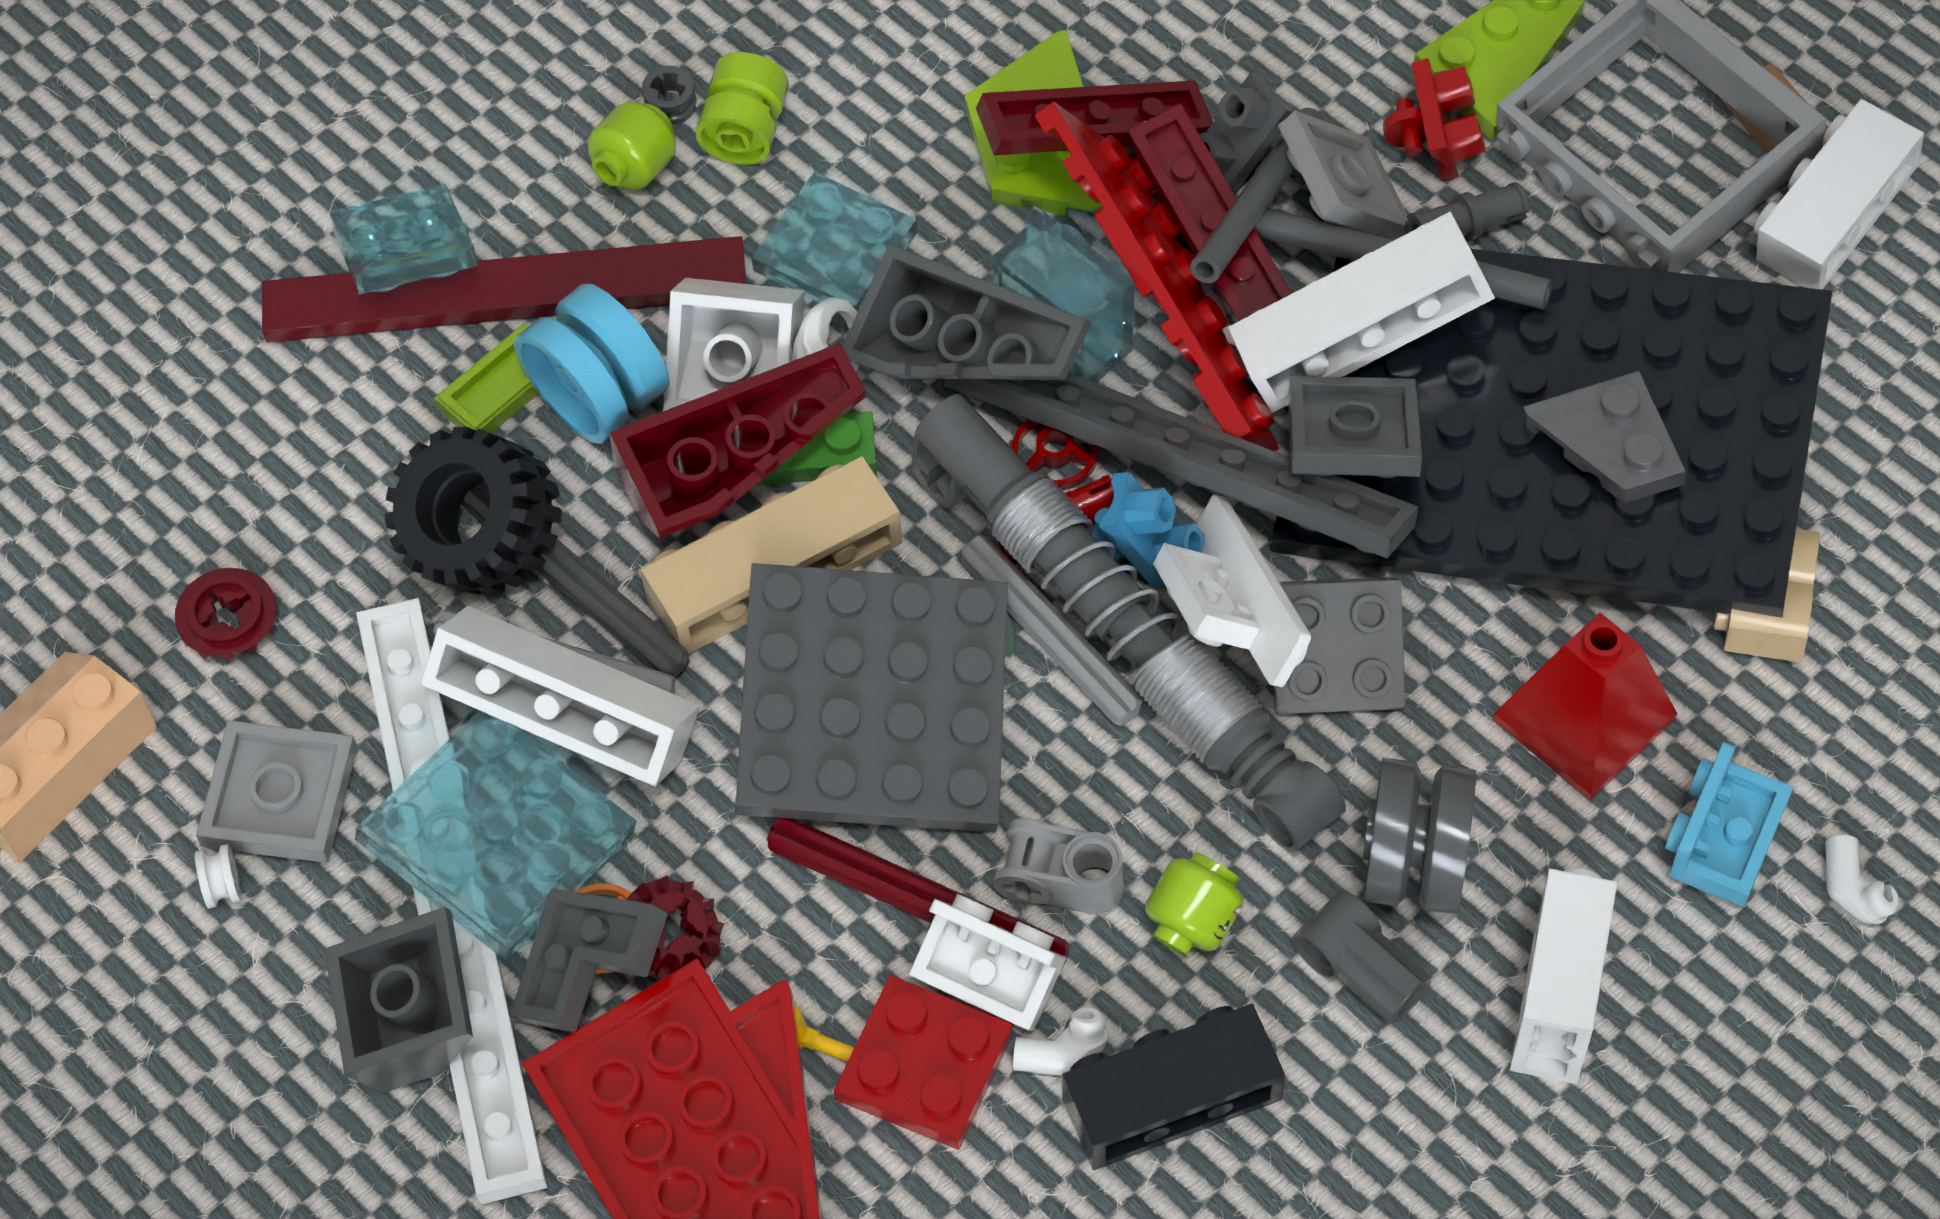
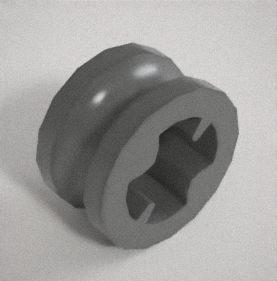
M663 66L647 74L642 83L644 103L652 104L667 115L672 125L685 122L695 112L697 104L694 92L695 86L692 76L686 70L677 66ZM666 91L679 92V97L672 94V100L670 101L660 100V94L667 97Z

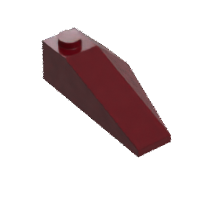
M838 343L609 432L615 472L639 520L658 538L719 515L866 398V391L844 349Z

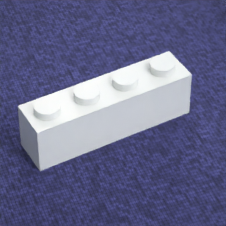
M1450 211L1385 246L1365 254L1360 259L1308 284L1287 297L1254 312L1250 316L1229 326L1228 329L1250 378L1273 413L1289 405L1290 376L1343 377L1493 300L1495 297Z
M466 606L438 627L421 682L422 686L655 787L682 761L700 707L698 704L470 606Z

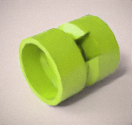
M735 52L728 53L719 58L708 87V98L702 107L695 131L696 140L703 150L717 159L738 165L757 164L767 158L777 129L775 120H777L782 112L789 88L788 76L783 69L772 60L754 53Z

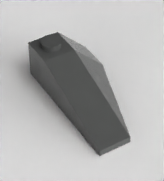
M889 244L842 348L850 362L890 378L1065 380L1091 322L1083 317Z

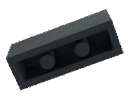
M1253 1003L1235 1010L1231 1006H1222L1202 1015L1195 1025L1173 1033L1168 1029L1156 1030L1138 1039L1134 1043L1133 1048L1108 1056L1106 1053H1094L1078 1060L1071 1066L1070 1071L1062 1073V1100L1091 1168L1094 1171L1281 1101L1283 1098L1285 1072Z

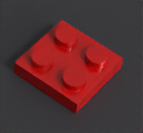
M889 975L834 1088L835 1100L960 1150L1013 1036V1023Z

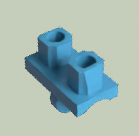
M1130 472L1114 473L1111 481L1114 489V499L1109 509L1102 508L1095 514L1094 520L1096 523L1093 527L1092 536L1098 542L1107 541L1113 543L1115 548L1114 559L1126 557L1153 588H1166L1153 565L1163 544L1167 543L1201 553L1205 541L1204 533L1194 522L1175 524L1173 522L1176 514L1175 502L1164 487L1144 489ZM1103 546L1110 554L1108 547Z

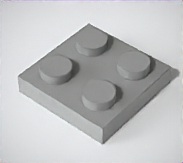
M1296 110L1278 125L1289 147L1286 152L1287 157L1294 168L1302 174L1311 192L1309 202L1320 218L1331 224L1335 222L1358 231L1393 240L1406 235L1405 221H1408L1407 213L1369 137Z
M227 720L196 833L200 846L219 849L221 845L229 844L232 851L328 863L358 748L354 736Z

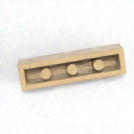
M863 456L846 465L838 464L824 470L816 480L791 493L782 492L772 496L761 508L736 521L728 520L717 524L709 530L706 536L681 549H669L660 553L649 565L640 569L646 600L665 631L686 648L688 654L747 624L752 563L852 570L902 544L900 511Z

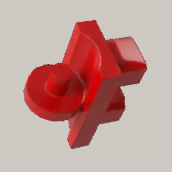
M1428 58L1413 62L1411 66L1420 108H1415L1413 100L1410 98L1398 100L1396 102L1397 111L1388 116L1383 122L1385 140L1393 146L1404 147L1405 154L1409 157L1420 155L1423 152L1422 143L1427 141L1429 153L1432 158L1436 159L1441 181L1459 177L1457 161L1486 151L1476 113L1447 121L1446 112L1476 104L1467 69L1464 66L1434 73Z

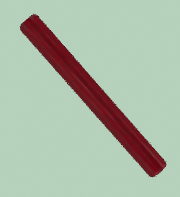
M777 818L770 828L767 836L770 851L932 923L936 915L929 911L934 899L952 905L956 895L959 894L993 909L994 912L989 922L1009 932H1013L1017 921L1054 937L1049 950L1068 958L1069 943L1067 940L796 819Z

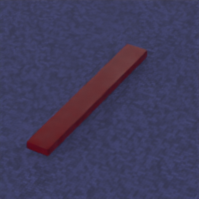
M737 236L262 281V332L267 343L555 316V309L558 303L581 284H593L601 288L626 309L670 305L671 290L684 278L747 284L743 237Z

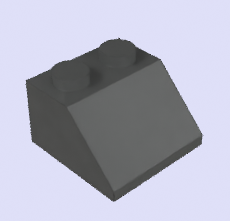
M442 907L324 948L345 1076L383 1094L442 1074L472 1039L473 1033L451 910L447 907Z

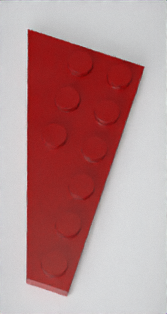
M1052 102L1034 115L1045 134H1052L1065 143L1071 155L1062 161L1072 180L1078 182L1092 200L1096 203H1101L1102 206L1094 211V217L1142 297H1148L1152 294L1157 304L1170 318L1160 325L1170 344L1177 346L1182 355L1192 365L1200 368L1199 371L1192 375L1193 382L1221 429L1225 433L1269 450H1278L1279 446L1270 430V426L1275 423L1273 414L1265 401L1257 393L1252 392L1246 380L1249 373L1241 355L1233 344L1228 343L1222 330L1228 326L1226 317L1217 303L1211 297L1205 295L1200 281L1193 276L1190 265L1195 257L1182 247L1177 237L1181 231L1165 203L1160 202L1155 186L1138 157L1133 159L1129 156L1119 141L1112 135L1104 138L1061 106Z

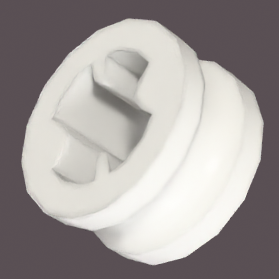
M221 845L219 851L214 855L207 854L205 850L195 851L198 880L207 908L217 907L218 901L222 898H229L232 903L242 901L238 870L230 845Z

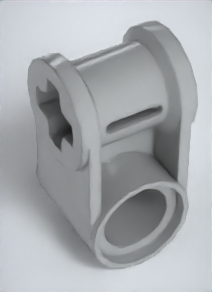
M1031 818L1014 819L1009 823L1006 836L1011 844L1003 869L996 872L993 882L995 890L1002 896L1024 904H1045L1082 911L1087 914H1103L1111 911L1120 903L1125 891L1122 852L1118 844L1110 836L1099 832H1087L1054 826L1048 822ZM1092 867L1108 871L1104 877L1096 880L1080 876L1084 870Z

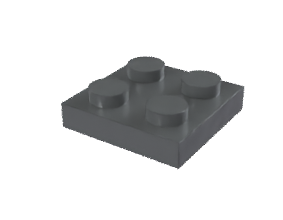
M1290 376L1288 398L1292 474H1313L1316 476L1371 475L1382 478L1396 476L1420 477L1422 449L1416 379Z

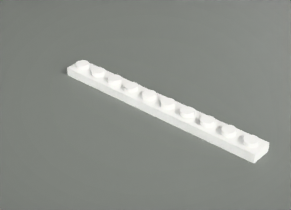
M419 598L356 612L418 915L442 907H447L452 913L473 1037L452 1061L450 1070L476 1196L480 1205L545 1189L547 1188L441 693L421 685L431 652L423 610Z

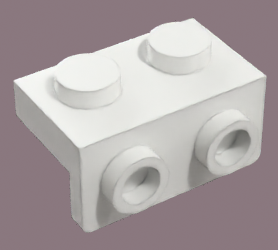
M959 894L956 895L952 905L934 899L929 911L936 915L909 975L1034 1032L1067 958L1049 950L1054 937L1017 921L1013 932H1009L989 922L994 912L993 909Z

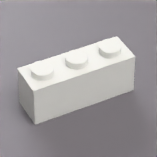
M1860 99L1847 117L1838 115L1827 129L1822 141L1823 148L1813 160L1805 158L1800 162L1791 176L1788 184L1789 191L1779 204L1771 201L1758 217L1754 227V233L1758 235L1756 260L1802 287L1823 290L1919 166L1924 132L1863 99Z

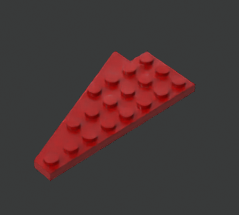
M697 958L576 1030V1033L569 1034L522 1062L523 1067L613 1219H822L794 995L786 979L781 980L730 1011Z

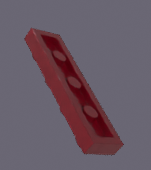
M1196 80L982 93L976 106V111L994 156L1069 151L1065 143L1052 134H1045L1034 116L1052 102L1061 106L1104 138L1112 135L1123 147H1131L1127 140L1128 130L1179 104H1182L1199 134L1207 132L1213 123Z
M1179 104L1128 130L1127 140L1196 256L1237 198L1182 104ZM1254 228L1219 278L1211 283L1234 324L1292 294Z

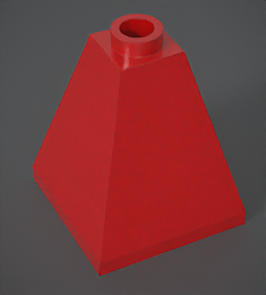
M1599 612L1493 714L1492 720L1586 799L1591 801L1676 720L1678 713L1641 645Z

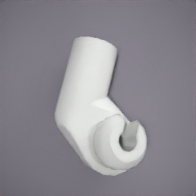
M1837 835L1828 838L1825 842L1827 892L1829 897L1860 923L1874 925L1885 922L1887 917L1894 914L1898 908L1899 898L1896 890L1890 884L1884 887V883L1881 881L1871 883L1860 874V852L1857 838L1849 835Z
M1080 1008L1071 1014L1069 1027L1054 1041L1016 1037L1013 1071L1062 1076V1073L1070 1071L1071 1066L1078 1060L1103 1051L1108 1040V1032L1105 1030V1017L1096 1009Z

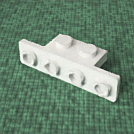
M1214 494L1196 524L1205 536L1202 552L1164 543L1153 565L1167 587L1169 597L1175 601L1187 622L1189 632L1196 639L1214 647H1219L1224 643L1248 649L1268 683L1282 688L1285 686L1294 668L1303 661L1311 640V634L1228 499Z

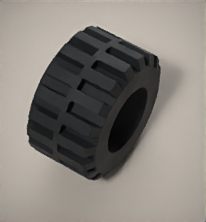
M466 426L453 427L452 434L443 430L430 434L429 446L420 442L415 444L409 450L413 458L407 465L399 462L393 474L400 477L396 488L388 487L385 499L393 503V511L385 513V524L387 528L397 532L390 539V542L395 552L406 555L402 562L411 571L422 574V578L477 595H481L482 592L492 595L504 593L505 584L518 587L528 581L525 571L528 568L539 571L546 562L540 555L545 546L552 549L555 546L558 536L550 533L552 523H561L562 509L552 505V500L559 497L560 493L557 483L545 479L551 471L544 461L534 458V452L524 446L481 429L476 431ZM485 481L490 496L488 515L480 530L473 537L462 542L457 526L460 505L468 491Z

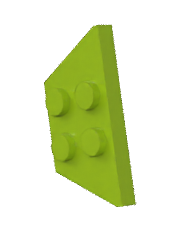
M1066 30L1057 31L965 95V111L992 203L1014 207L1035 206L1043 212L1065 216L1068 207L1094 212L1102 206L1101 203L1099 204L1092 200L1081 185L1070 177L1062 163L1063 160L1071 155L1069 151L994 156L976 111V106L982 93L1083 87Z

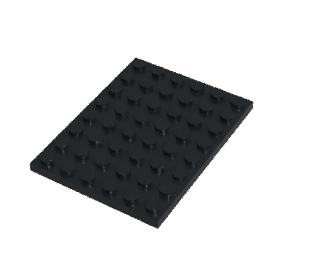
M1470 249L1476 261L1551 279L1553 282L1552 290L1546 308L1543 310L1495 297L1493 300L1343 376L1416 379L1422 449L1420 477L1396 476L1382 478L1371 475H1337L1418 506L1415 528L1388 558L1360 551L1354 545L1318 531L1304 529L1297 523L1279 516L1276 517L1271 538L1273 552L1724 614H1731V610L1734 609L1783 618L1832 291ZM1336 257L1333 272L1354 261ZM1639 371L1684 466L1685 485L1623 503L1603 488L1600 480L1594 474L1580 470L1564 457V448L1541 430L1535 435L1527 429L1523 421V407Z

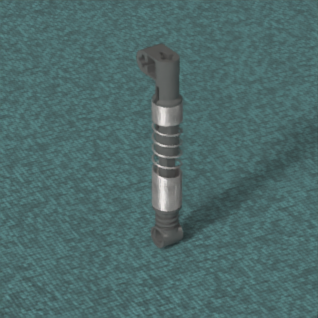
M961 394L949 396L929 411L916 428L912 457L913 470L923 489L944 509H952L969 496L987 515L986 526L992 532V535L996 537L997 541H1000L1005 550L1009 551V554L1013 555L1014 559H1017L1022 568H1025L1026 573L1039 572L1044 577L1041 589H1047L1052 586L1066 601L1063 605V613L1074 610L1088 625L1085 629V636L1096 634L1102 641L1114 639L1117 642L1108 652L1107 660H1114L1124 652L1132 658L1139 668L1131 675L1129 684H1135V690L1140 693V697H1144V701H1148L1153 711H1157V715H1161V719L1165 720L1166 725H1170V729H1174V733L1178 734L1179 739H1183V743L1187 744V748H1191L1192 753H1196V758H1200V762H1204L1208 769L1221 770L1226 776L1233 774L1231 778L1232 783L1236 787L1244 786L1242 793L1247 799L1255 798L1253 809L1258 821L1280 847L1288 852H1296L1346 811V804L1341 792L1320 767L1308 761L1294 762L1296 754L1291 749L1283 750L1285 742L1280 737L1272 739L1274 730L1269 726V713L1263 708L1262 704H1258V699H1254V695H1250L1249 690H1245V685H1241V681H1237L1236 676H1232V671H1228V667H1224L1223 662H1219V657H1215V653H1211V649L1207 648L1205 643L1196 639L1192 634H1187L1176 640L1181 627L1180 615L1166 613L1154 617L1159 603L1158 592L1152 589H1142L1136 583L1137 572L1135 567L1130 565L1120 566L1114 559L1115 548L1113 543L1107 541L1098 542L1092 536V521L1087 519V515H1083V511L1079 510L1078 506H1075V503L1070 500V497L1066 496L1065 492H1062V488H1058V484L1054 483L1053 479H1050L1045 472H1033ZM1103 546L1108 547L1110 554ZM1125 570L1130 571L1132 577ZM1147 594L1152 595L1154 598L1150 611L1147 609L1150 602V597ZM1168 618L1175 619L1176 625L1172 635L1159 621Z

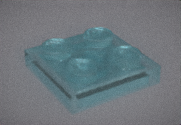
M813 172L752 256L753 271L790 289L805 290V296L819 303L831 297L847 300L858 312L888 245L891 244L906 250L918 233L917 219L819 173Z
M446 184L329 212L333 233L359 295L372 291H389L400 284L429 277H447L458 270L477 266L474 245Z

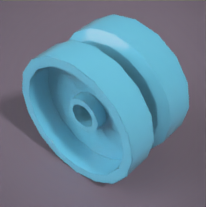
M581 284L558 303L555 309L557 320L550 317L538 318L517 335L513 344L517 359L526 377L558 418L576 434L591 443L602 444L610 438L609 432L622 428L629 419L627 407L644 410L666 392L670 385L668 369L659 350L630 312L608 292L593 284Z

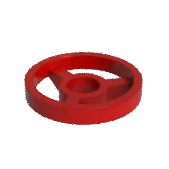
M1026 420L1018 428L1012 440V449L1017 455L1019 445L1024 436L1035 427L1043 424ZM1044 425L1045 428L1039 432L1036 438V452L1026 462L1027 466L1035 472L1043 465L1060 467L1067 464L1070 460L1086 464L1076 475L1062 480H1054V483L1058 484V488H1062V491L1080 485L1092 474L1096 467L1098 445L1090 444L1092 449L1090 454L1073 443L1072 435ZM1050 441H1060L1066 446L1059 452H1050L1044 448L1045 444Z

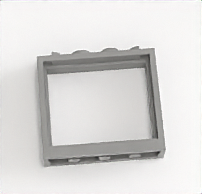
M1680 0L1622 1L1497 104V140L1502 149L1515 160L1523 159L1539 173L1542 182L1553 194L1560 197L1565 195L1577 205L1594 229L1601 233L1608 232L1625 246L1628 255L1639 267L1676 273L1684 269L1790 179L1803 159L1809 158L1812 160L1822 149L1826 118ZM1644 36L1778 144L1671 236L1538 125Z

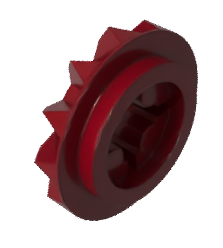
M221 568L201 575L186 587L176 605L175 625L185 647L189 646L197 651L204 660L214 656L222 657L231 663L234 655L248 650L256 654L258 643L266 635H273V622L275 614L278 613V608L270 586L260 576L245 569ZM215 602H218L222 608L226 607L230 612H236L239 619V626L237 628L229 627L225 622L218 621Z
M668 875L655 881L643 882L626 899L652 904L667 912V917L674 913L676 909L680 910L679 916L682 918L680 928L688 933V936L680 934L664 948L663 945L666 940L664 936L666 926L664 925L648 975L662 980L697 958L706 970L720 952V934L725 923L718 922L713 909L714 898H705L695 890L694 881L682 883L670 880Z

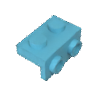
M1723 742L1715 762L1702 758L1688 795L1699 800L1692 816L1679 812L1665 849L1676 853L1669 875L1670 878L1745 907L1793 787L1731 763L1736 746Z

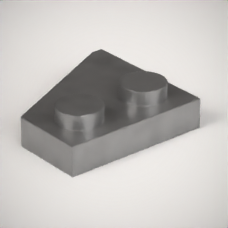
M1639 371L1523 407V421L1527 429L1535 435L1540 430L1564 448V457L1580 470L1594 474L1600 480L1601 486L1623 503L1685 485L1684 466Z

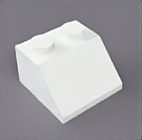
M684 278L670 293L666 367L668 369L670 385L666 392H664L663 411L791 362L794 341L803 321L805 290Z

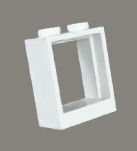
M1549 868L1534 929L1509 1071L1573 1084L1578 1083L1593 1032L1617 888L1616 881L1601 879L1595 872L1582 868H1570L1564 871Z

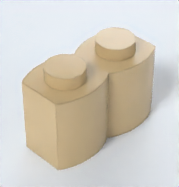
M1796 529L1783 618L1734 609L1731 610V614L1715 613L1714 629L1726 631L1724 651L1802 662L1810 626L1820 532Z

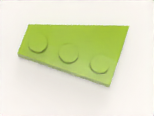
M1493 0L1415 53L1414 62L1428 58L1434 73L1465 66L1472 83L1476 104L1458 110L1465 116L1476 113L1482 132L1493 141L1497 135V104L1539 71L1544 62L1550 61L1582 16L1585 0Z

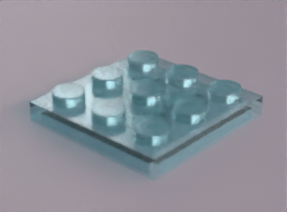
M479 711L356 827L355 840L439 908L447 907L450 909L452 918L507 961L538 930L551 888L577 891L634 833L637 820L519 727Z

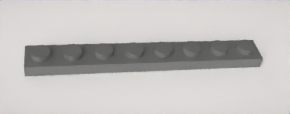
M1068 373L1065 380H944V386L965 393L976 401L988 402L1021 415L1030 422L1052 427L1075 436L1081 442L1095 444L1130 458L1135 463L1151 466L1180 477L1191 485L1208 488L1236 499L1250 508L1267 511L1295 522L1304 529L1318 531L1354 545L1358 550L1366 553H1374L1388 558L1415 528L1418 506L1337 475L1292 474L1291 458L1071 373Z

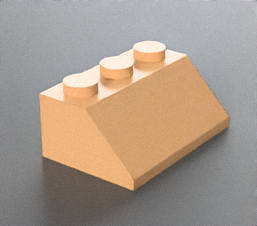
M64 652L0 714V848L18 863L38 846L157 728L141 691L94 655Z

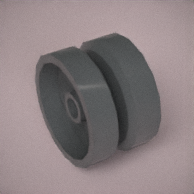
M1382 757L1377 798L1370 799L1362 859L1368 860L1364 902L1397 907L1406 897L1410 867L1421 868L1418 900L1423 910L1457 915L1461 902L1469 848L1476 770L1443 765L1434 775L1430 804L1421 805L1418 804L1421 771L1417 763Z

